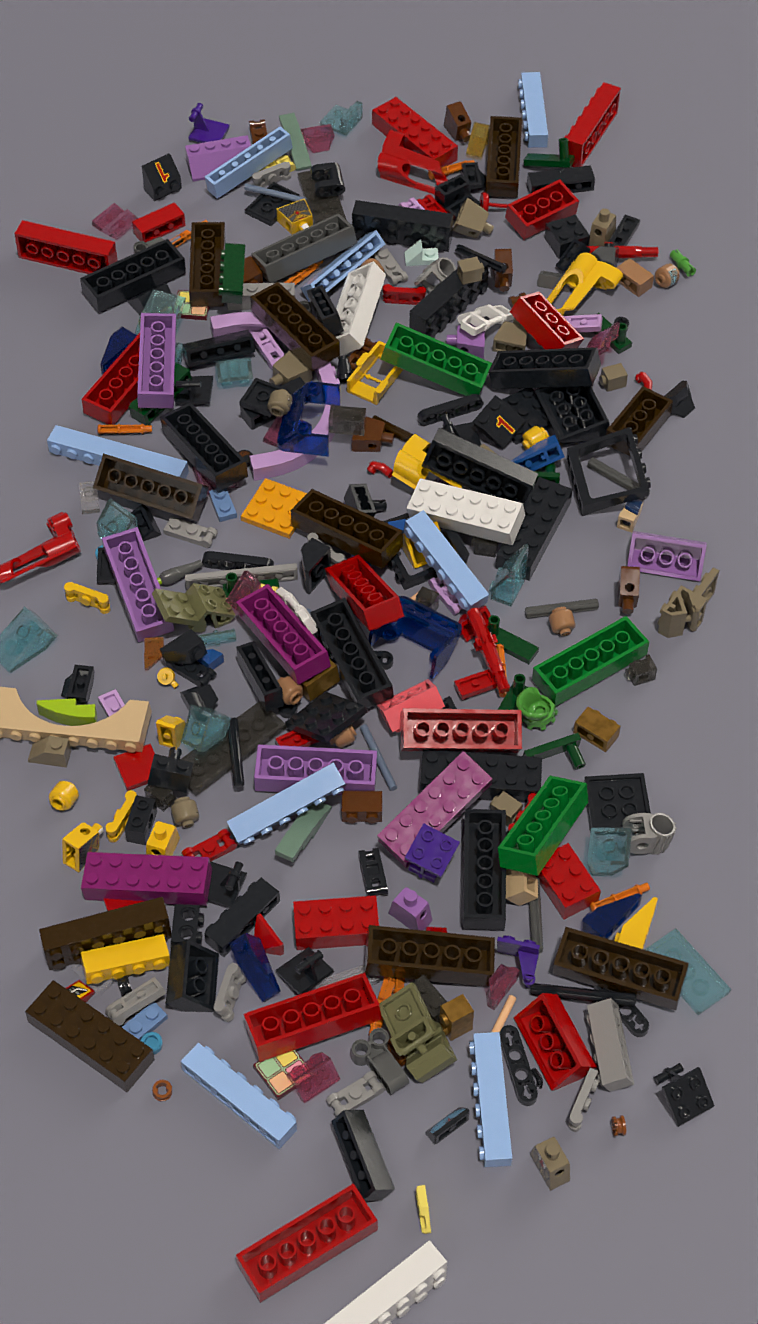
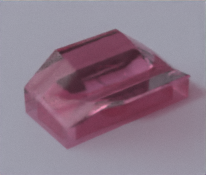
M331 124L301 129L305 144L313 153L330 150L331 142L335 138Z
M248 570L244 571L227 597L226 602L238 611L236 601L262 588L260 581Z
M500 964L489 979V989L486 992L488 1007L493 1010L496 1009L518 980L519 969Z

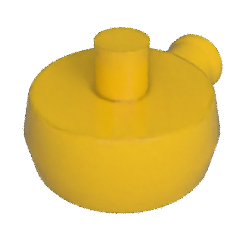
M163 667L158 671L157 679L161 684L171 685L174 689L179 685L175 681V673L171 668Z

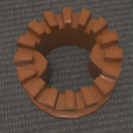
M158 1080L154 1083L152 1087L154 1098L161 1102L168 1100L172 1095L170 1082ZM165 1086L167 1093L160 1095L157 1088Z
M620 1115L619 1118L612 1116L614 1136H618L619 1133L626 1135L624 1116Z

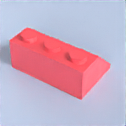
M427 679L394 695L393 698L377 704V707L392 732H401V711L403 708L441 709L445 705L437 687Z

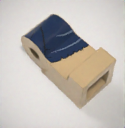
M640 500L627 502L618 516L617 528L632 533L644 502ZM622 521L630 522L631 525H624Z

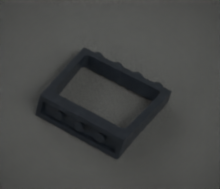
M631 427L567 448L566 460L582 516L648 497L651 482L649 477H645L646 465L641 463L642 451L641 448L637 449L636 447L638 445V438L636 434L632 433ZM626 441L639 488L591 498L580 458L615 443Z
M406 513L383 522L388 524L390 521L408 520L410 517ZM439 527L440 532L466 564L470 553L458 532ZM398 554L387 563L390 570L393 569L395 572L396 582L401 583L404 590L427 582L433 577H438L433 567L415 575H409Z

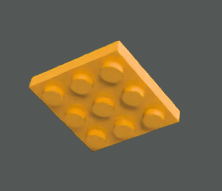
M265 478L242 513L241 521L290 539L296 530L292 526L290 510L307 493Z

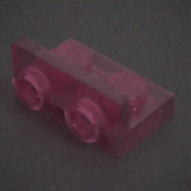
M323 1052L312 1055L308 1061L295 1066L291 1072L286 1074L287 1078L293 1082L301 1101L304 1103L340 1080L331 1058Z

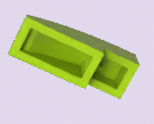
M76 699L37 700L36 704L39 715L57 723L81 726L97 722L95 704L77 705Z

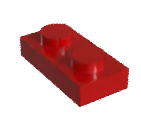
M489 669L454 681V686L461 700L497 687Z
M290 731L275 738V743L278 746L308 747L319 742L295 731Z

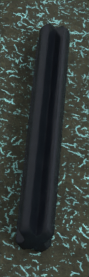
M458 244L456 246V253L467 258L474 254L488 262L490 269L502 274L506 272L507 266L463 245Z
M534 983L530 989L533 996L549 993L558 994L561 999L599 1002L611 998L618 1005L635 1006L636 994L540 983Z

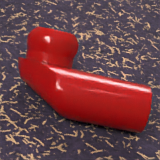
M645 372L635 375L638 383L643 382L644 387L652 390L653 381Z
M376 461L369 463L370 465L367 467V470L370 473L374 474L376 470H379L388 478L392 477L393 470L385 463Z

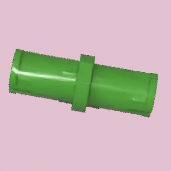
M678 249L671 251L670 257L677 263L676 266L682 269L688 277L690 275L693 276L696 273V269L689 263V259L683 256Z

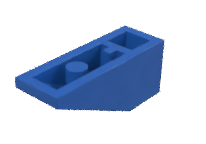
M553 435L539 441L511 461L535 471L565 456L556 436Z

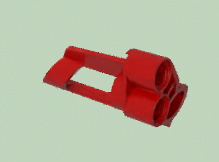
M390 130L382 146V152L378 156L377 165L380 178L435 194V187L414 181L408 176L411 165L430 170L435 177L437 186L448 180L441 169L440 162L404 148L406 134Z
M60 512L47 519L48 523L46 524L54 536L53 538L0 565V583L11 580L35 567L56 565L81 552L74 532L71 529L73 527L72 522L66 512ZM42 555L48 556L15 573L13 571V569L21 565H24Z

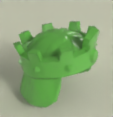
M528 687L517 697L516 706L518 710H521L522 722L527 724V729L532 730L533 727H540L541 730H545L548 723L555 722L554 715L558 714V710L548 697L540 695L538 688Z

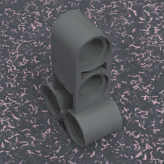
M376 1028L371 1031L369 1041L359 1039L353 1043L352 1061L358 1066L367 1064L371 1071L375 1072L379 1082L386 1088L385 1090L392 1095L409 1084V1079L387 1049L389 1044L388 1032L385 1029ZM382 1039L384 1042L377 1044L374 1040ZM364 1050L366 1054L358 1055L356 1052Z

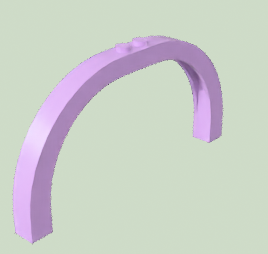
M237 312L210 317L213 337L248 329L251 334H258L266 328L274 339L280 340L253 312ZM330 362L315 370L325 400V409L320 421L307 436L289 447L249 456L254 481L284 475L303 467L320 455L333 439L340 419V382L338 378H335L336 370L334 366H331Z

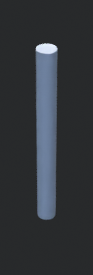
M247 183L244 186V190L293 202L305 199L307 203V198Z
M366 724L360 727L361 732L370 750L377 751V764L390 791L396 790L397 785Z

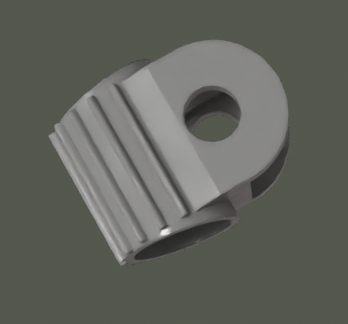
M442 256L427 266L413 283L417 286L421 283L430 293L456 270V266H454V262L451 259L449 260L447 257L444 258ZM431 273L440 280L435 286L430 285L426 280Z
M636 813L626 817L622 821L623 829L625 832L635 833L626 841V850L633 854L649 853L659 855L664 853L676 833L677 828L673 818L664 813Z

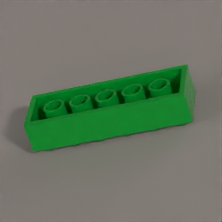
M397 322L380 359L465 396L480 394L492 365L489 361Z
M625 616L533 667L532 681L556 707L646 656L649 640Z
M550 775L499 845L500 867L538 876L588 804L587 783Z

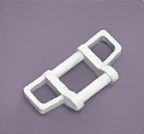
M489 304L478 307L475 311L463 313L458 316L457 320L461 324V329L475 336L488 330L495 324H502L505 321L513 320L514 316L510 313L509 309L502 305L492 306ZM487 316V317H489V318H491V319H490V320H486V319H484L483 317Z
M282 587L275 591L277 595L315 636V633L318 631L316 623L307 609L298 603L292 593Z

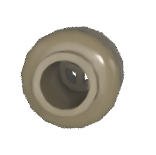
M284 389L275 390L270 395L267 407L271 414L281 417L289 413L293 398Z
M190 797L178 798L171 806L174 823L182 825L183 828L194 826V822L199 819L197 804Z

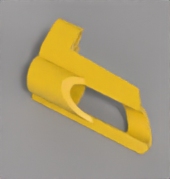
M581 253L569 266L547 300L552 304L565 284L573 288L574 291L562 308L557 309L563 316L566 311L574 310L593 286L604 290L615 289L622 279L623 273L608 263L598 261L592 254Z
M414 434L405 443L402 450L400 449L398 452L392 476L411 488L415 489L419 479H426L429 472L444 480L450 486L462 488L461 484L422 467L427 454L425 451L430 443L420 436Z

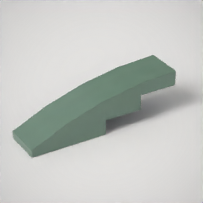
M295 114L279 115V122L282 128L291 136L293 149L288 152L296 166V171L311 168L309 154Z
M323 802L318 806L313 804L307 807L308 811L299 815L275 849V854L294 862L299 852L305 849L309 840L315 837L331 811L332 806Z

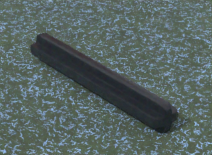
M234 717L227 720L233 782L235 787H242L245 783L238 719Z

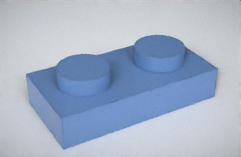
M227 488L219 492L216 490L209 491V497L219 522L237 518V513Z
M153 1001L122 1026V1028L141 1041V1038L146 1033L154 1031L166 1021L168 1015Z

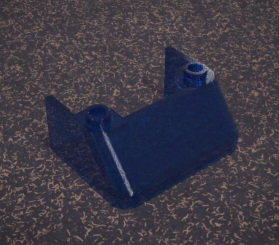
M310 381L291 394L293 401L289 413L282 417L277 437V447L284 452L329 457V435L312 433L311 424L301 421L305 402L340 406V384Z
M399 596L404 617L399 618L396 622L382 625L379 629L371 630L368 641L373 646L380 637L387 641H395L400 636H403L432 651L429 657L432 663L429 678L433 679L448 663L460 638L462 626L459 622L409 597Z

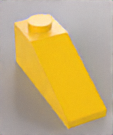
M653 897L623 925L621 933H616L614 941L643 949L658 898Z

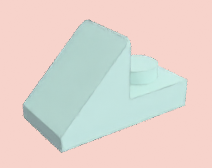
M421 240L404 252L406 266L430 265L439 258L438 248L422 249Z

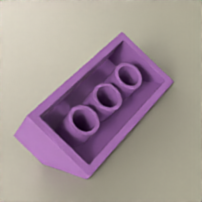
M248 135L185 146L186 161L192 181L205 180L206 175L250 147Z
M633 531L627 566L640 567V572L701 581L707 543Z

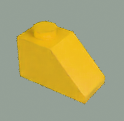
M166 715L156 722L159 744L169 748L176 747L175 750H177L187 732L185 721L179 717Z

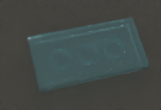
M676 928L645 949L689 963L681 997L697 1015H700L731 992V988Z

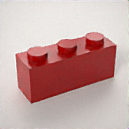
M174 202L132 221L133 234L139 241L144 242L162 237L186 226L185 214Z

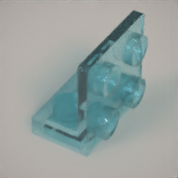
M356 101L353 106H350L349 110L335 105L320 121V125L347 136L363 118L362 102Z

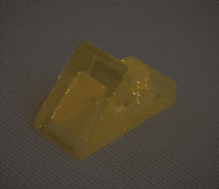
M474 122L466 152L467 155L483 157L485 145H488L490 125Z

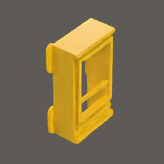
M378 341L369 353L362 354L356 362L358 367L347 379L348 393L375 405L379 403L382 396L404 370L394 366L382 381L367 374L375 362L381 359L386 343ZM363 377H366V379H371L380 384L377 388L361 382Z

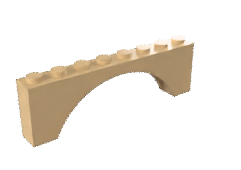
M0 687V739L11 738L16 741L30 740L37 742L48 736L69 738L70 746L74 747L80 745L89 748L99 747L108 750H126L128 752H142L152 713L149 701L129 700L119 711L101 721L81 726H63L44 721L31 713L22 703L16 688Z

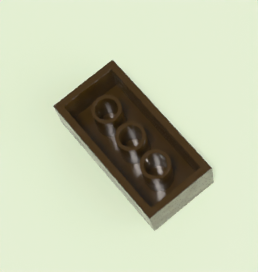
M642 386L608 427L606 435L631 427L632 433L636 434L638 438V445L636 447L637 449L641 448L642 451L670 417L673 400ZM626 441L610 445V447L630 456Z

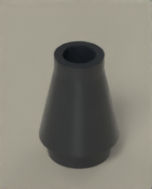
M342 355L338 357L337 378H339V382H347L353 371L348 356Z

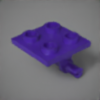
M198 103L192 109L189 121L194 122V129L188 137L189 140L200 143L222 140L230 128V124L203 118L201 114L203 104Z
M423 823L404 858L411 862L408 870L419 875L418 878H425L434 883L437 876L442 877L460 842Z
M507 935L498 937L497 952L519 957L523 983L526 987L530 988L536 980L535 970L539 958L540 945L531 940L517 941L514 937Z

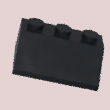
M188 939L172 946L165 1005L182 1012H214L219 953Z

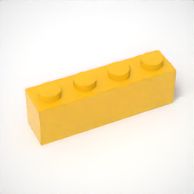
M164 934L81 952V964L86 984H98L104 980L118 979L131 974L138 975L154 969L161 970L168 967L170 962Z

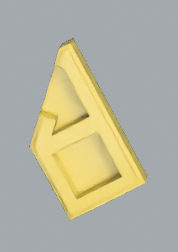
M420 1185L416 1187V1200L422 1233L428 1234L431 1233L429 1207L425 1185Z

